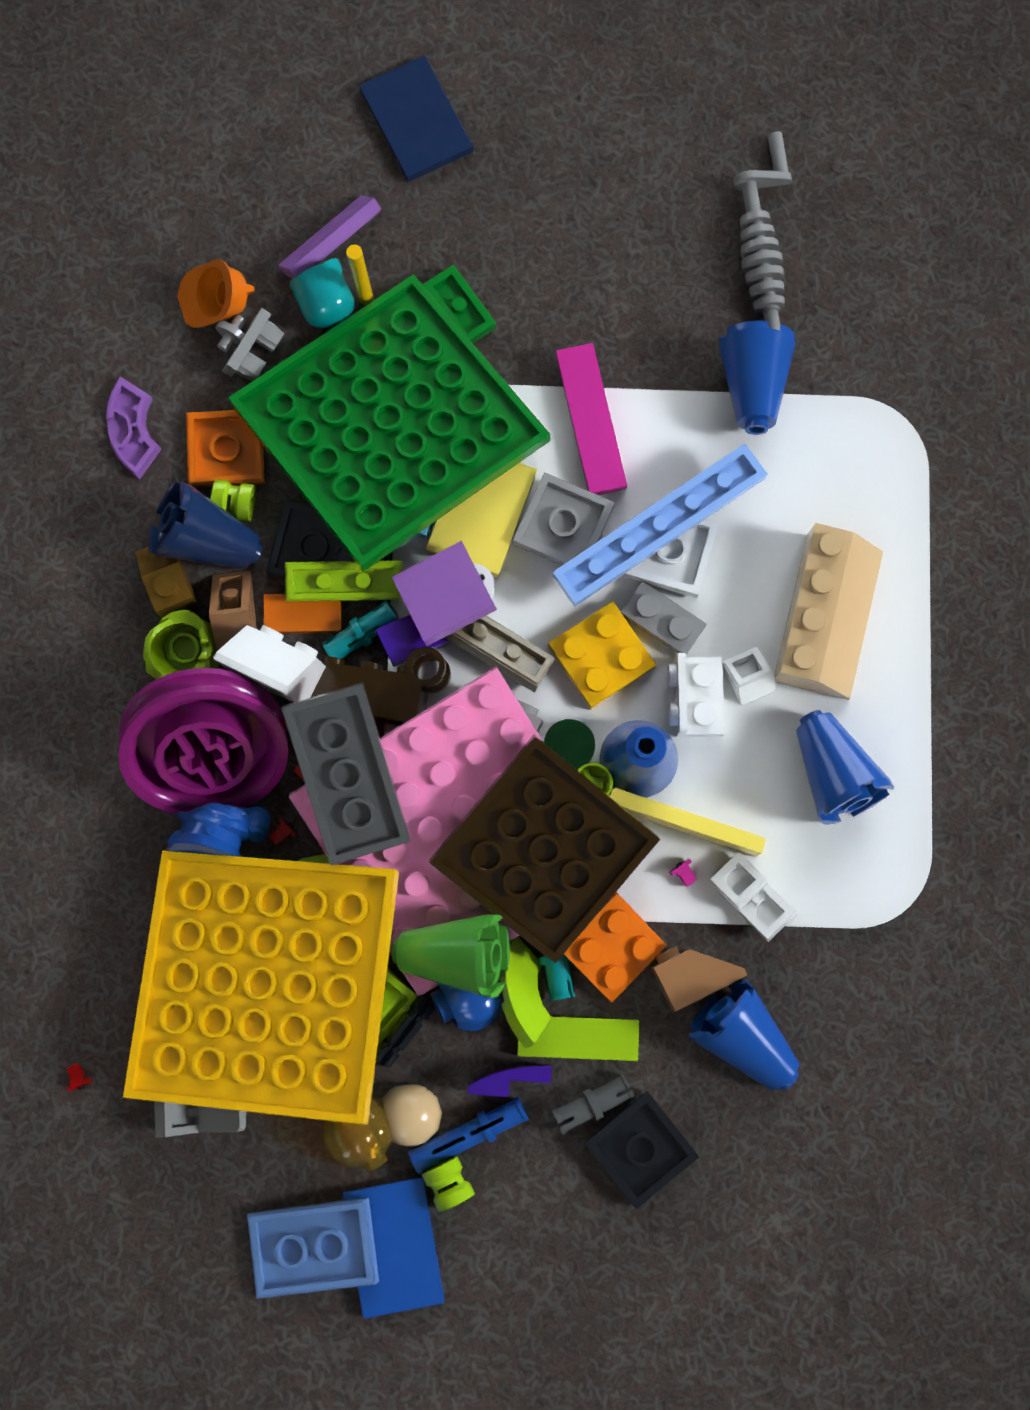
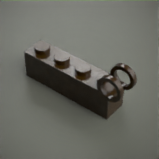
M421 647L414 650L407 658L406 667H398L397 672L382 670V665L373 662L361 661L359 667L344 665L345 660L340 658L322 656L321 662L326 667L311 697L363 682L375 723L400 726L426 710L429 693H437L446 688L451 679V668L440 652L431 647ZM429 661L438 662L439 669L434 677L428 680L419 679V670L423 664ZM271 693L279 703L281 709L284 705L292 703L284 698H281Z

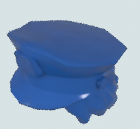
M215 802L196 807L187 813L179 811L176 814L182 823L181 830H176L169 838L166 851L242 857L239 852L242 843L248 840L260 843L266 839L270 829V814L262 806L240 808Z

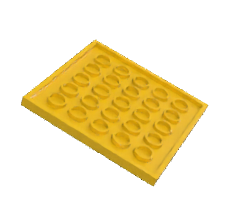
M162 851L123 1098L368 1125L399 871L389 868Z

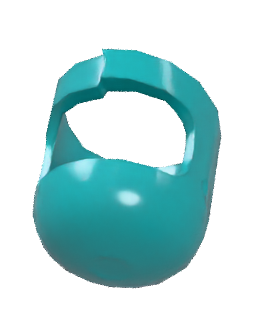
M337 258L330 259L303 271L293 278L289 284L305 320L316 328H329L338 325L351 315L355 306L353 293L342 275L343 268Z

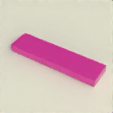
M593 343L556 350L557 364L587 490L597 495L627 490L624 469Z

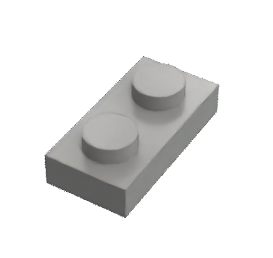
M643 581L621 611L627 621L675 653H685L686 655L707 625V623Z

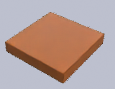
M235 410L186 413L188 484L194 488L213 487L216 479L227 480L231 485L240 486L243 483L265 484L264 446Z

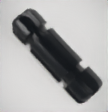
M417 996L410 1005V1012H405L387 1035V1042H382L377 1048L376 1060L384 1067L389 1068L400 1056L398 1052L400 1050L404 1051L423 1026L421 1022L424 1019L427 1020L435 1010V1005L425 996Z

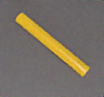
M351 245L347 248L346 254L359 302L366 306L374 301L361 247Z

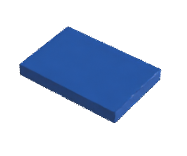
M416 1177L344 1191V1200L369 1197L379 1282L375 1285L358 1287L363 1319L445 1303L423 1178Z

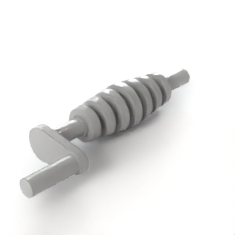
M776 131L767 136L773 171H744L733 178V183L736 190L743 191L746 213L740 218V228L742 229L740 241L743 244L741 246V257L743 258L741 265L743 272L746 273L744 276L746 284L751 286L749 288L750 297L752 300H756L753 303L756 313H761L764 316V321H769V328L780 330L778 312L785 307V298L782 296L784 293V282L781 281L784 278V269L781 266L783 258L782 253L779 252L778 240L774 238L776 233L774 227L770 224V214L767 211L761 210L758 188L789 185L792 183L791 173L788 171L782 132Z

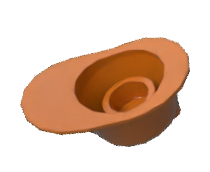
M215 259L194 267L185 274L178 290V301L185 323L193 328H203L221 320L235 318L236 314L240 315L244 311L247 295L255 292V288L246 283L241 272L229 267L221 259Z

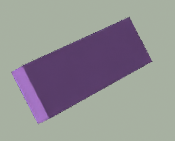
M361 195L278 264V267L287 277L295 278L303 271L316 266L377 215L381 207L375 198Z

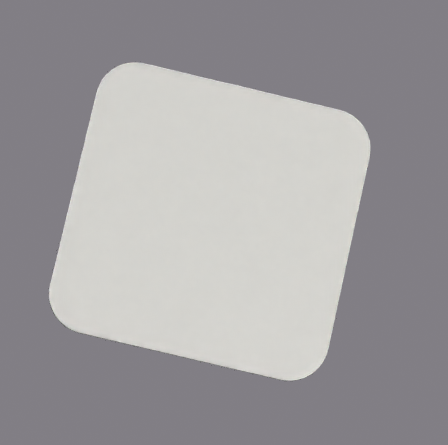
M509 385L550 433L549 443L520 462L521 464L536 468L537 474L516 532L544 472L587 490L563 387ZM604 388L627 482V490L599 495L615 502L612 513L599 540L640 514L645 501L655 504L743 444L747 445L768 474L765 480L707 518L719 522V526L697 598L649 585L707 623L686 657H722L723 662L757 647L775 674L806 537L813 525L819 523L854 532L883 551L849 700L775 682V691L742 705L723 669L725 734L723 736L676 737V726H669L668 708L669 703H675V687H668L667 668L668 664H674L677 653L627 621L657 666L590 710L548 647L550 641L613 601L621 612L641 582L625 578L622 575L574 607L552 576V572L561 567V565L513 545L512 540L499 578L493 576L494 595L492 600L497 610L487 616L555 657L554 662L535 692L501 673L517 700L539 710L536 716L543 720V724L538 734L543 742L547 731L556 722L565 719L578 720L588 726L594 735L595 751L590 763L600 764L599 755L602 744L614 728L625 722L635 720L654 723L663 728L675 743L678 753V766L671 783L660 793L647 798L764 837V840H766L762 854L753 856L634 816L658 835L661 840L617 890V893L645 922L750 925L710 881L739 852L796 911V916L785 925L786 927L857 929L877 926L894 919L908 909L917 899L926 884L932 863L929 463L919 434L899 412L884 403L864 397L783 394L776 425L768 429V432L764 434L752 435L746 433L745 429L737 425L730 392ZM436 521L432 524L428 539L414 536L393 551V561H403V571L433 556L426 553V547ZM391 600V605L400 618L410 615L403 600ZM454 643L437 650L451 668V679L442 691L429 693L426 709L488 672L493 667ZM388 657V671L397 672L398 667H406V662L393 667ZM429 661L423 664L419 670V679L428 680L434 677L438 672L439 663ZM815 710H821L822 713H831L890 778L894 785L893 790L887 789L889 795L877 805L854 817L851 812L839 814L841 822L829 825L822 824L817 815L796 734V729L801 725L800 719ZM385 724V735L399 726ZM639 749L642 753L648 754L645 750ZM687 858L692 861L689 867L697 879L688 887L683 884L676 874L673 876L669 874V871L676 867V864L683 862Z

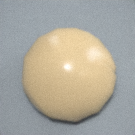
M418 1084L397 1085L384 1095L379 1101L376 1118L381 1133L393 1143L411 1147L426 1143L439 1130L442 1111L438 1098L430 1090Z

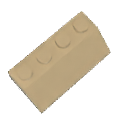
M819 523L813 525L807 534L775 669V682L847 700L850 699L882 560V550L854 532Z

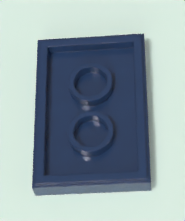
M425 55L359 85L360 92L408 182L474 152V146Z

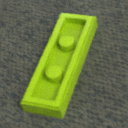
M355 561L285 562L286 601L403 600L392 576L403 571V561H378L364 572Z
M551 1016L552 1018L534 1045L525 1048L518 1040L517 1056L638 1061L639 1020Z

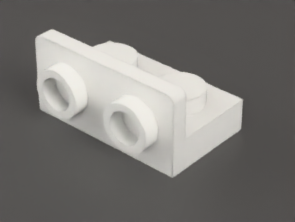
M677 653L674 664H668L667 668L668 687H675V703H669L668 708L669 726H676V737L723 736L725 734L722 657H686L685 653Z

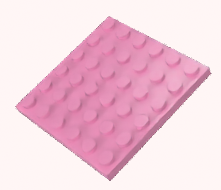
M497 666L380 738L410 835V842L337 864L389 868L399 871L389 950L391 955L394 940L399 938L400 934L405 930L492 914L429 863V859L533 734L542 740ZM303 785L290 793L289 798L327 855L306 785ZM501 920L498 921L499 925H506ZM507 926L509 941L519 936L518 933ZM403 972L418 996L439 985L437 982Z

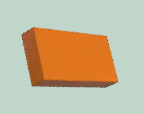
M264 594V625L281 634L339 633L342 631V601H286V594Z

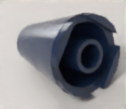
M182 481L180 483H173L165 493L156 511L157 514L161 515L159 526L151 525L149 531V552L159 557L246 569L250 564L254 565L258 561L262 552V544L259 543V535L190 484Z

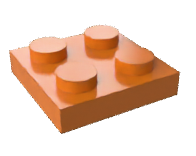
M616 892L567 949L564 955L612 1003L667 945Z

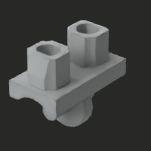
M261 308L245 333L241 331V328L245 324L246 319L236 314L231 323L223 320L218 322L215 328L223 337L217 347L227 352L232 343L237 344L222 372L231 377L234 373H237L251 381L257 379L266 362L249 352L253 343H258L272 353L284 335L275 324L268 320L271 313Z

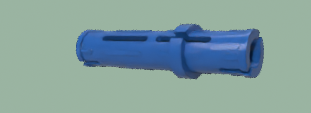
M517 1096L514 1100L488 1112H485L483 1109L476 1113V1118L414 1149L408 1150L417 1173L420 1174L424 1170L486 1140L491 1143L497 1140L498 1134L524 1121H528L529 1118L519 1097ZM500 1117L504 1118V1120L476 1134H472V1131ZM462 1136L465 1137L464 1140L442 1151L434 1153L435 1149L453 1140H456Z

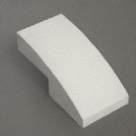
M739 852L710 879L730 904L767 942L796 916V911Z

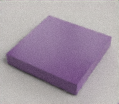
M462 541L392 576L426 646L497 610Z

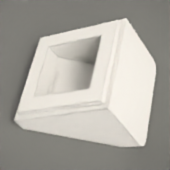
M757 647L722 662L723 669L742 705L775 691L774 672Z

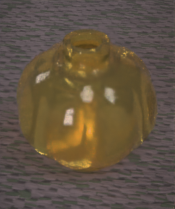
M371 1096L368 1125L328 1120L322 1124V1147L330 1160L346 1168L364 1166L366 1171L370 1172L388 1160L385 1153L391 1146L393 1139L382 1100Z

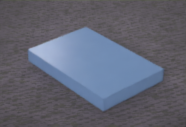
M369 1197L271 1209L247 1214L256 1299L375 1285L379 1282Z

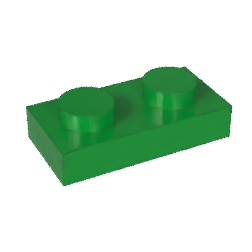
M454 265L423 284L473 344L496 329L495 320Z

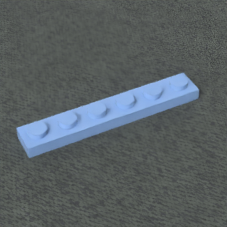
M743 444L553 571L552 576L573 606L576 607L765 480L768 474L747 445Z

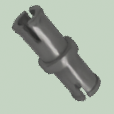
M622 1074L593 1091L588 1088L582 1091L583 1096L551 1110L562 1135L592 1118H595L597 1121L604 1117V1112L629 1099H634V1093L629 1089L630 1084L626 1077Z

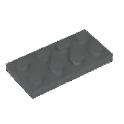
M363 682L284 705L282 711L330 865L409 843L410 835Z

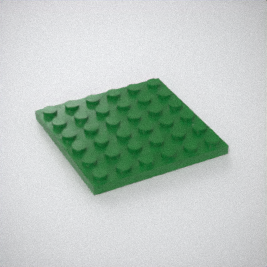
M414 274L228 397L234 410L363 572L550 442V433Z

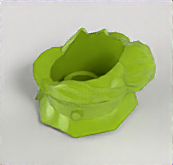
M184 609L172 611L165 615L145 638L143 658L146 672L155 679L182 670L196 668L217 669L219 663L213 659L217 649L211 623L202 620L197 614Z

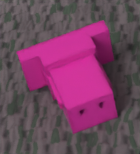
M689 858L676 864V867L669 871L671 876L676 874L686 887L697 881L689 867V864L692 862Z

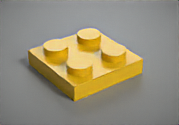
M614 601L548 643V647L590 710L657 666Z

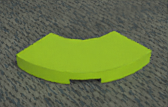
M517 936L509 941L508 971L500 970L498 980L505 982L502 990L505 1002L501 1003L503 1012L512 1031L522 1045L527 1048L536 1043L552 1017L543 1006L538 991L540 961Z

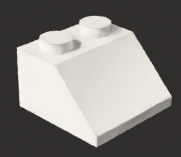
M246 625L221 647L213 658L229 671L256 681L269 692L292 703L311 697L326 667L316 658L318 651L298 641L294 647L282 642L284 635L265 625H262L260 631Z

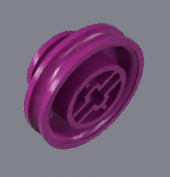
M196 668L165 675L142 688L130 700L122 713L118 735L120 771L127 785L139 798L149 805L168 813L176 814L179 811L187 813L196 807L212 802L240 808L249 807L265 797L277 785L286 769L288 742L286 726L281 722L285 718L277 700L266 688L256 681L232 671Z

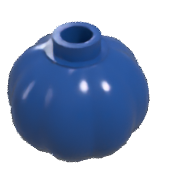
M438 983L439 985L436 986L438 990L430 994L442 1021L445 1023L452 1020L458 1029L464 1031H479L488 1027L498 1017L502 1008V991L498 997L485 998Z

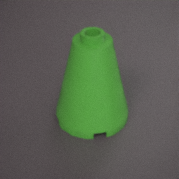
M486 914L405 930L393 942L392 960L394 963H397L401 972L485 998L498 997L505 982H498L500 970L508 971L510 943L508 929L506 925H499L498 921L503 918L501 915Z

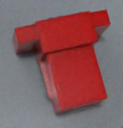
M280 818L278 821L281 824L269 837L276 845H279L290 835L295 838L298 834L293 830L291 823H287L284 818Z
M79 1063L67 1067L71 1080L69 1081L71 1086L66 1087L67 1091L82 1090L85 1085L93 1082L92 1078L86 1079Z

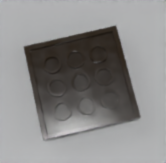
M533 734L431 856L429 863L492 914L501 915L503 917L501 919L502 922L556 964L661 839Z

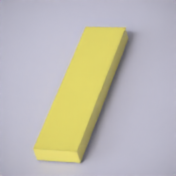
M618 788L612 789L609 795L634 816L753 856H758L763 852L766 842L764 837Z

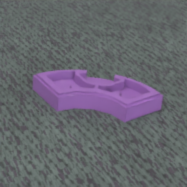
M120 376L112 389L107 404L106 420L112 449L118 459L131 474L140 480L162 450L150 437L146 427L147 411L153 399L150 395Z

